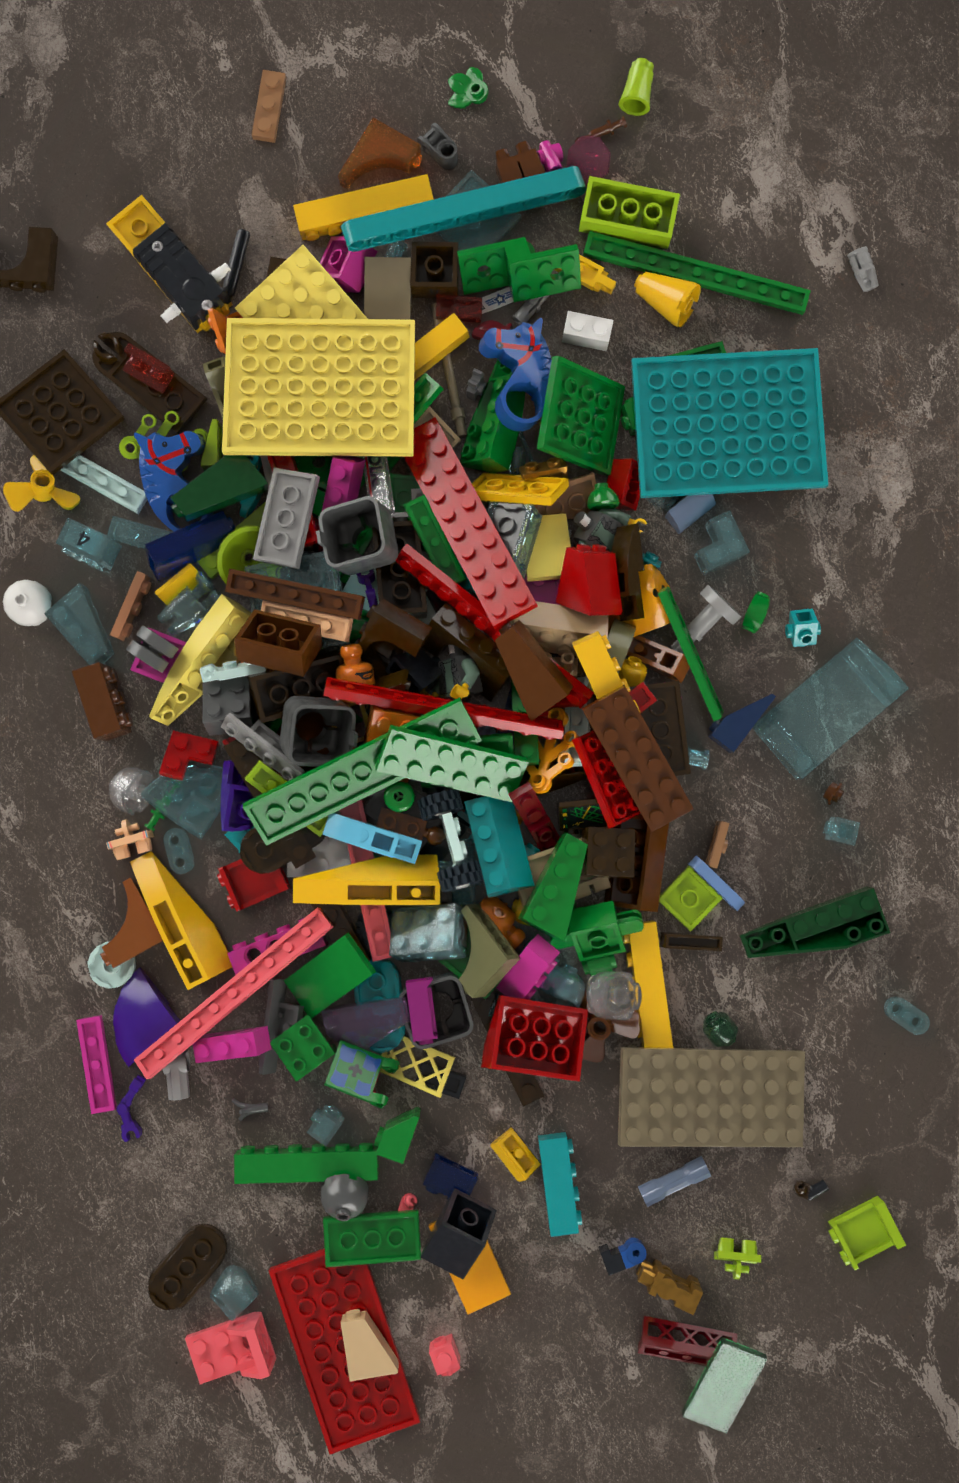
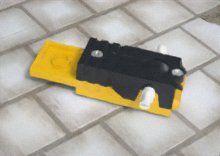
M140 195L106 223L109 229L172 303L160 315L166 323L181 314L198 334L202 330L208 331L211 329L208 323V317H210L208 309L214 308L225 316L230 313L229 308L233 304L228 294L218 284L231 271L229 266L224 263L215 270H212L211 273L208 272L143 195Z

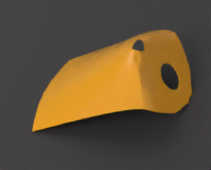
M652 564L644 565V571H639L644 618L623 621L636 626L633 637L670 623L660 598L653 595V589L659 592L662 589V585L664 587H669L660 571ZM608 615V633L614 619L620 620V615Z

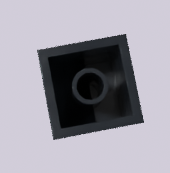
M454 1188L427 1238L420 1258L464 1279L486 1245L497 1210Z

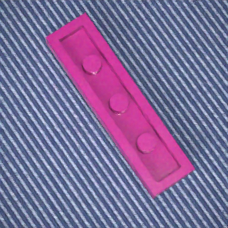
M102 1015L78 1019L76 1022L91 1114L115 1110L117 1105Z

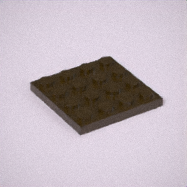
M65 349L0 398V417L51 475L56 474L125 420L122 413Z
M679 681L648 684L646 686L657 701L641 712V715L675 776L691 774ZM595 694L588 700L587 705L597 700Z

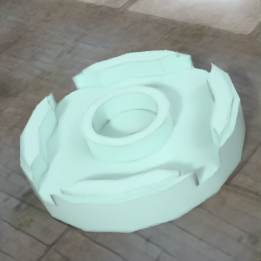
M105 942L97 946L90 954L88 960L90 976L99 986L105 988L120 987L127 983L135 972L136 959L134 957L116 968H113L112 965L106 966L100 955L104 952L102 947L109 943Z

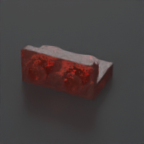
M128 343L124 352L129 359L123 371L156 391L164 393L175 375L170 366Z

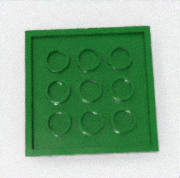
M559 355L553 356L537 449L600 475H611L625 386Z

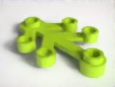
M176 411L167 412L165 414V421L157 433L166 437L173 425L179 422V414ZM171 413L176 416V421L174 423L170 422L168 419V416ZM152 414L144 415L141 420L142 424L136 433L145 436L150 428L156 426V417ZM147 417H151L153 419V424L151 426L145 423V419ZM202 428L194 430V433L203 435L206 443L208 432ZM134 435L124 437L119 444L122 456L127 459H139L141 447ZM129 443L133 444L135 447L133 452H129L127 450V445Z

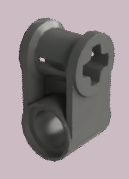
M433 123L428 132L417 138V142L423 151L430 155L443 169L449 170L456 167L458 164L457 145L437 123ZM448 152H449V153H452V155H450V156H444V155H443V154L448 153Z

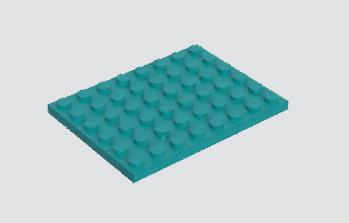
M818 348L632 358L631 370L640 498L816 489L829 486Z

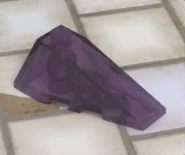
M405 997L341 1004L322 1011L323 1023L326 1034L338 1043L342 1040L365 1050L411 1021Z

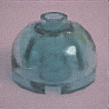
M565 964L564 968L555 966L550 974L545 972L544 975L547 978L539 987L546 994L558 1000H568L567 1004L577 1008L580 1007L585 995V983L577 974L578 969L568 964Z

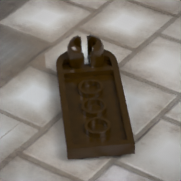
M121 332L98 335L101 342L116 353L115 356L103 349L97 341H93L92 359L98 371L162 422L165 421V414L167 412L176 411L180 416V420L171 429L177 434L181 433L208 400L206 396L128 335ZM172 413L169 414V421L174 423L176 416Z

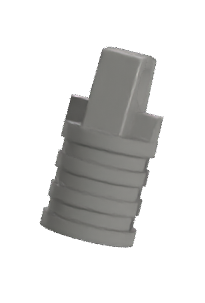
M867 246L849 253L847 257L863 292H868L878 287L875 266L870 258Z

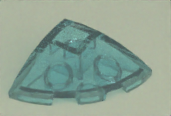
M190 765L187 767L183 781L160 776L151 782L142 791L140 796L174 823L197 838L202 839L221 811L223 767L212 765L211 768H198L196 765Z

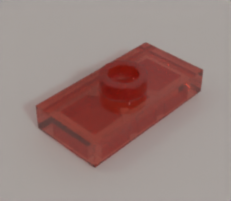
M437 294L435 319L445 320L455 313L462 322L481 323L482 298Z

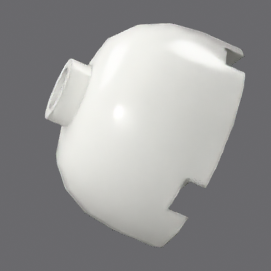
M16 581L4 593V611L11 620L19 625L37 626L46 621L51 614L52 596L46 587L36 581Z

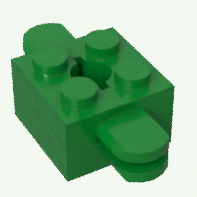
M613 901L579 907L572 910L565 942H560L550 937V943L557 950L575 946L580 962L626 952L623 935L641 932L644 928L642 914L637 909L617 913Z

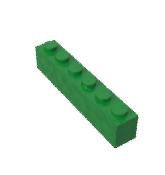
M339 1143L335 1147H326L325 1144H314L312 1148H302L300 1144L289 1145L288 1148H279L278 1145H267L264 1149H255V1146L251 1145L242 1146L234 1154V1184L325 1182L328 1177L340 1174H349V1179L357 1180V1177L365 1181L378 1180L379 1155H376L378 1147L373 1146V1143H360L356 1147H350L348 1143Z

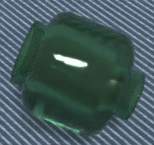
M714 1011L705 1017L703 1032L713 1045L723 1047L730 1046L735 1042L738 1027L727 1013Z

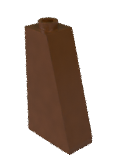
M518 620L513 625L509 622L498 631L501 634L495 639V642L526 713L532 721L565 698L573 686L522 622Z

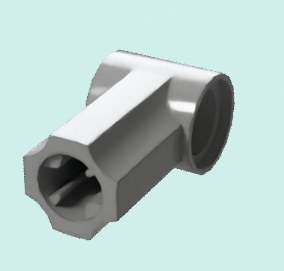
M188 1051L181 1053L163 1068V1073L167 1077L169 1100L175 1101L190 1097L188 1078L190 1056Z

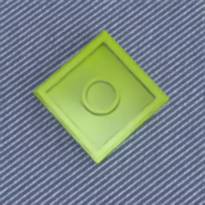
M687 866L660 894L659 902L691 932L723 898L690 866Z

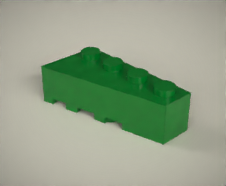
M568 833L560 836L518 917L519 920L557 941L565 942L588 844Z

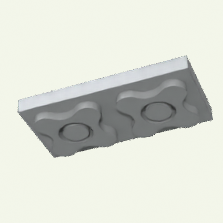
M273 468L253 560L295 569L300 568L320 480L318 475Z

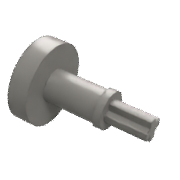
M707 585L700 592L709 604L690 624L686 625L693 642L696 640L700 642L702 637L722 616L732 625L742 617L710 585ZM677 639L671 645V648H673L675 651L683 653V650Z

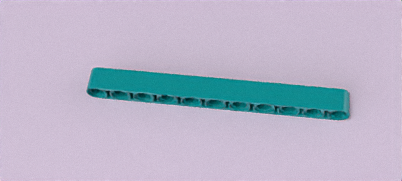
M571 166L354 218L344 222L341 225V229L348 250L355 252L577 198L583 195L587 188L580 168L578 166Z

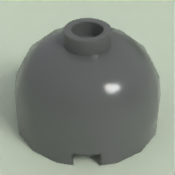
M349 1174L328 1177L324 1185L321 1186V1203L325 1212L339 1221H348L363 1212L367 1204L368 1184L360 1177H357V1180L349 1179Z

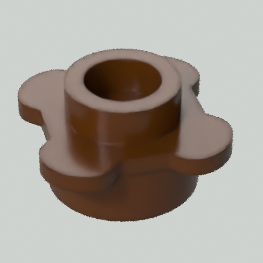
M832 782L826 790L823 798L828 800V805H831L833 801L837 803L844 793L841 790L843 787L842 783L838 785Z

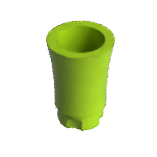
M637 58L636 61L632 62L627 82L619 101L620 109L630 115L641 116L647 114L650 110L654 65L645 58Z

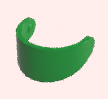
M759 591L755 593L743 619L742 629L752 633H756L760 629L770 604V597L767 594Z

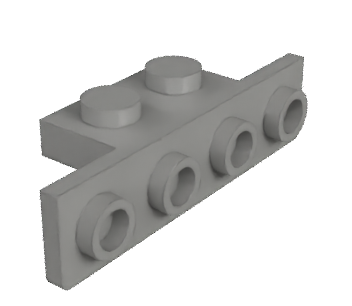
M231 713L225 717L221 728L229 736L242 743L247 750L260 757L266 765L278 771L284 779L290 781L305 773L301 767L291 763L280 749V736L258 720L249 728Z

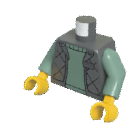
M602 508L599 512L591 510L588 514L581 511L574 517V522L579 526L574 534V539L578 544L589 545L591 548L593 544L606 546V550L611 552L617 527L636 524L638 521L646 525L647 522L642 518L631 519L630 515L617 509Z
M448 645L450 658L441 660L438 663V667L442 670V675L431 690L432 695L429 693L424 695L444 699H457L460 697L462 700V698L483 692L480 671L476 662L470 655L463 656L461 648Z

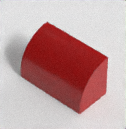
M633 458L613 459L611 475H608L606 483H608L609 488L614 490L619 498L620 504L616 508L636 511L640 498L638 461Z

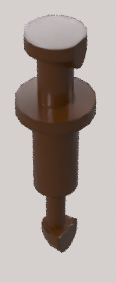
M622 116L620 120L613 123L607 120V124L591 130L586 136L576 138L575 144L581 145V142L587 139L594 140L608 133L611 136L614 135L613 130L622 126L624 128L627 127L625 117Z

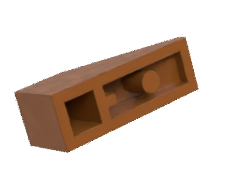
M639 635L633 637L626 657L634 656L641 659L647 668L674 681H679L681 684L690 668L683 653Z

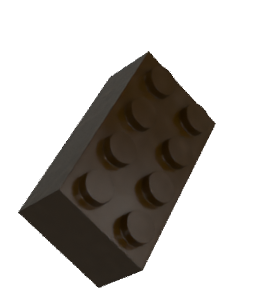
M411 521L393 522L398 555L406 544L422 555L421 541ZM372 528L375 551L380 544L381 537L379 531L376 528ZM396 561L390 565L376 568L379 603L382 599H385L417 619L427 618L425 586L409 571H405Z
M335 650L317 655L304 677L269 668L265 672L248 675L247 679L259 721L264 723L282 718L285 701L290 697H326L323 695L327 677L336 678V669L344 664V659L341 657L340 652Z

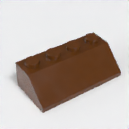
M636 815L614 827L635 829L634 877L627 879L608 878L611 888L606 889L604 902L613 901L616 907L658 912L669 823L651 832L643 816Z

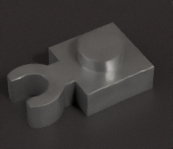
M475 368L471 379L467 383L469 385L466 390L467 398L475 401L477 395H482L486 387L484 373Z

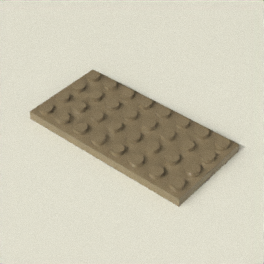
M621 1047L618 1145L620 1147H803L805 1051Z

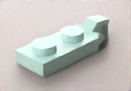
M228 661L223 663L222 667H217L212 663L200 668V674L204 683L265 672L267 668L245 662L237 664V661Z

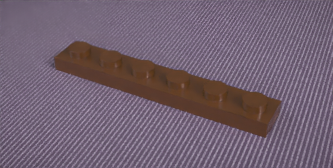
M229 569L225 592L357 620H361L365 597L361 595L235 569Z

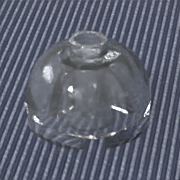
M128 767L120 770L111 779L109 784V796L113 805L130 815H135V812L141 813L144 811L154 792L152 790L149 791L151 783L155 784L153 774L137 767Z

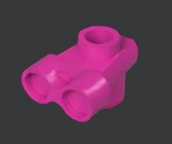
M550 141L541 142L537 154L542 165H544L545 171L550 172L562 169L563 151L559 143L551 145Z

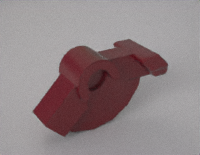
M489 320L482 322L477 328L474 327L471 335L472 338L481 341L484 334L491 328L512 330L513 326L512 323L503 326L498 321Z

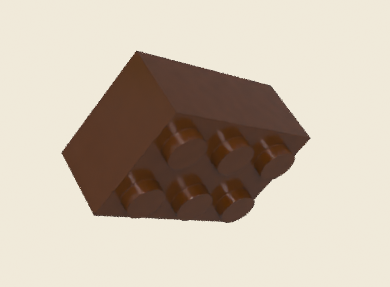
M254 609L234 639L237 661L304 677L322 648L321 625Z
M97 662L73 670L72 674L93 738L108 741L132 733L130 726H133V721L130 714L125 711L123 704H126L123 692L118 690L116 682H119L115 669Z

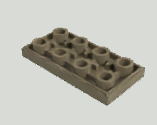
M365 257L364 315L368 319L411 320V257Z

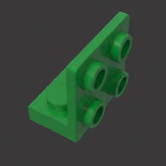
M306 1015L270 1042L296 1082L333 1056L337 1050L334 1043L331 1045L328 1043L310 1015Z

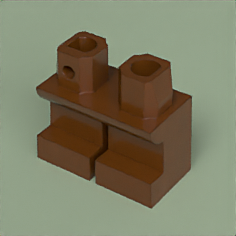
M527 141L515 145L517 155L511 157L507 148L496 151V174L499 177L500 183L545 173L536 149H531Z

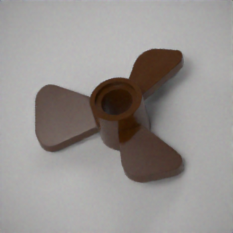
M583 990L572 999L574 1007L588 1009V1018L591 1019L588 1023V1033L590 1036L584 1042L583 1059L595 1063L601 1062L605 1057V1039L612 1032L632 1039L639 1035L641 1029L638 1010L633 1008L616 1017L607 1011L599 1012L592 994L587 990ZM597 1022H603L606 1025L607 1030H602L601 1028H599Z

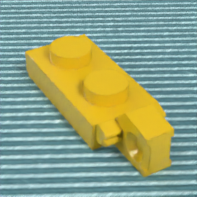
M579 254L581 285L592 291L599 292V290H602L611 295L616 287V281L607 277L609 273L604 270V267ZM556 268L554 270L559 273L562 269Z

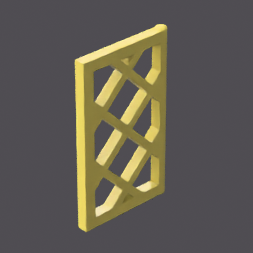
M406 1036L402 1039L406 1047L395 1052L393 1049L389 1055L388 1052L382 1053V1057H392V1059L398 1060L396 1055L407 1050L412 1064L403 1068L399 1065V1069L394 1074L388 1073L382 1068L380 1072L434 1096L442 1097V1092L455 1057L430 1047L423 1049L427 1052L428 1057L416 1061L411 1049L415 1046L410 1038ZM437 1056L448 1060L446 1068L440 1071L434 1060V1057ZM430 1060L435 1073L423 1078L418 1064ZM414 1067L419 1080L413 1081L406 1078L403 1071ZM437 1076L439 1081L438 1090L427 1087L425 1081Z

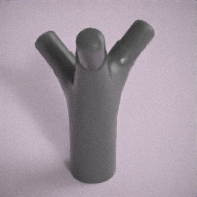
M235 1098L231 1101L241 1108L239 1110V1114H241L238 1118L239 1121H242L251 1114L269 1112L268 1102L248 1104L239 1102Z

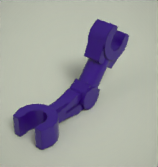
M374 569L369 570L367 575L356 574L358 582L366 585L367 590L365 592L369 608L373 604L377 606L378 601L375 589L371 585L376 578Z
M139 1074L133 1079L129 1086V1091L116 1108L123 1121L121 1135L124 1142H128L131 1139L129 1131L135 1133L136 1139L142 1135L141 1127L135 1119L132 1120L129 1112V1106L132 1104L134 1096L146 1081V1078Z

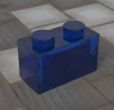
M435 1153L423 1178V1185L426 1186L425 1189L429 1192L444 1194L447 1196V1199H449L454 1188L470 1196L478 1180V1173Z

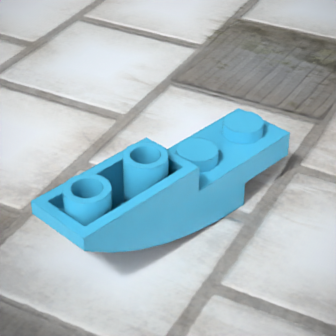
M337 813L328 815L322 835L413 864L416 863L422 840Z

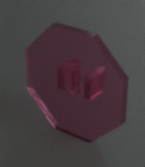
M581 136L568 149L567 167L578 166L585 185L588 186L589 176L604 178L609 173L611 153L600 137Z

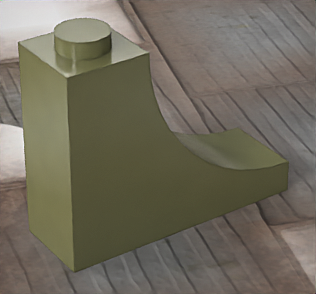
M468 904L461 912L467 921L470 931L471 953L467 967L458 980L463 985L466 994L471 996V998L486 997L521 958L488 914L483 911L480 904Z

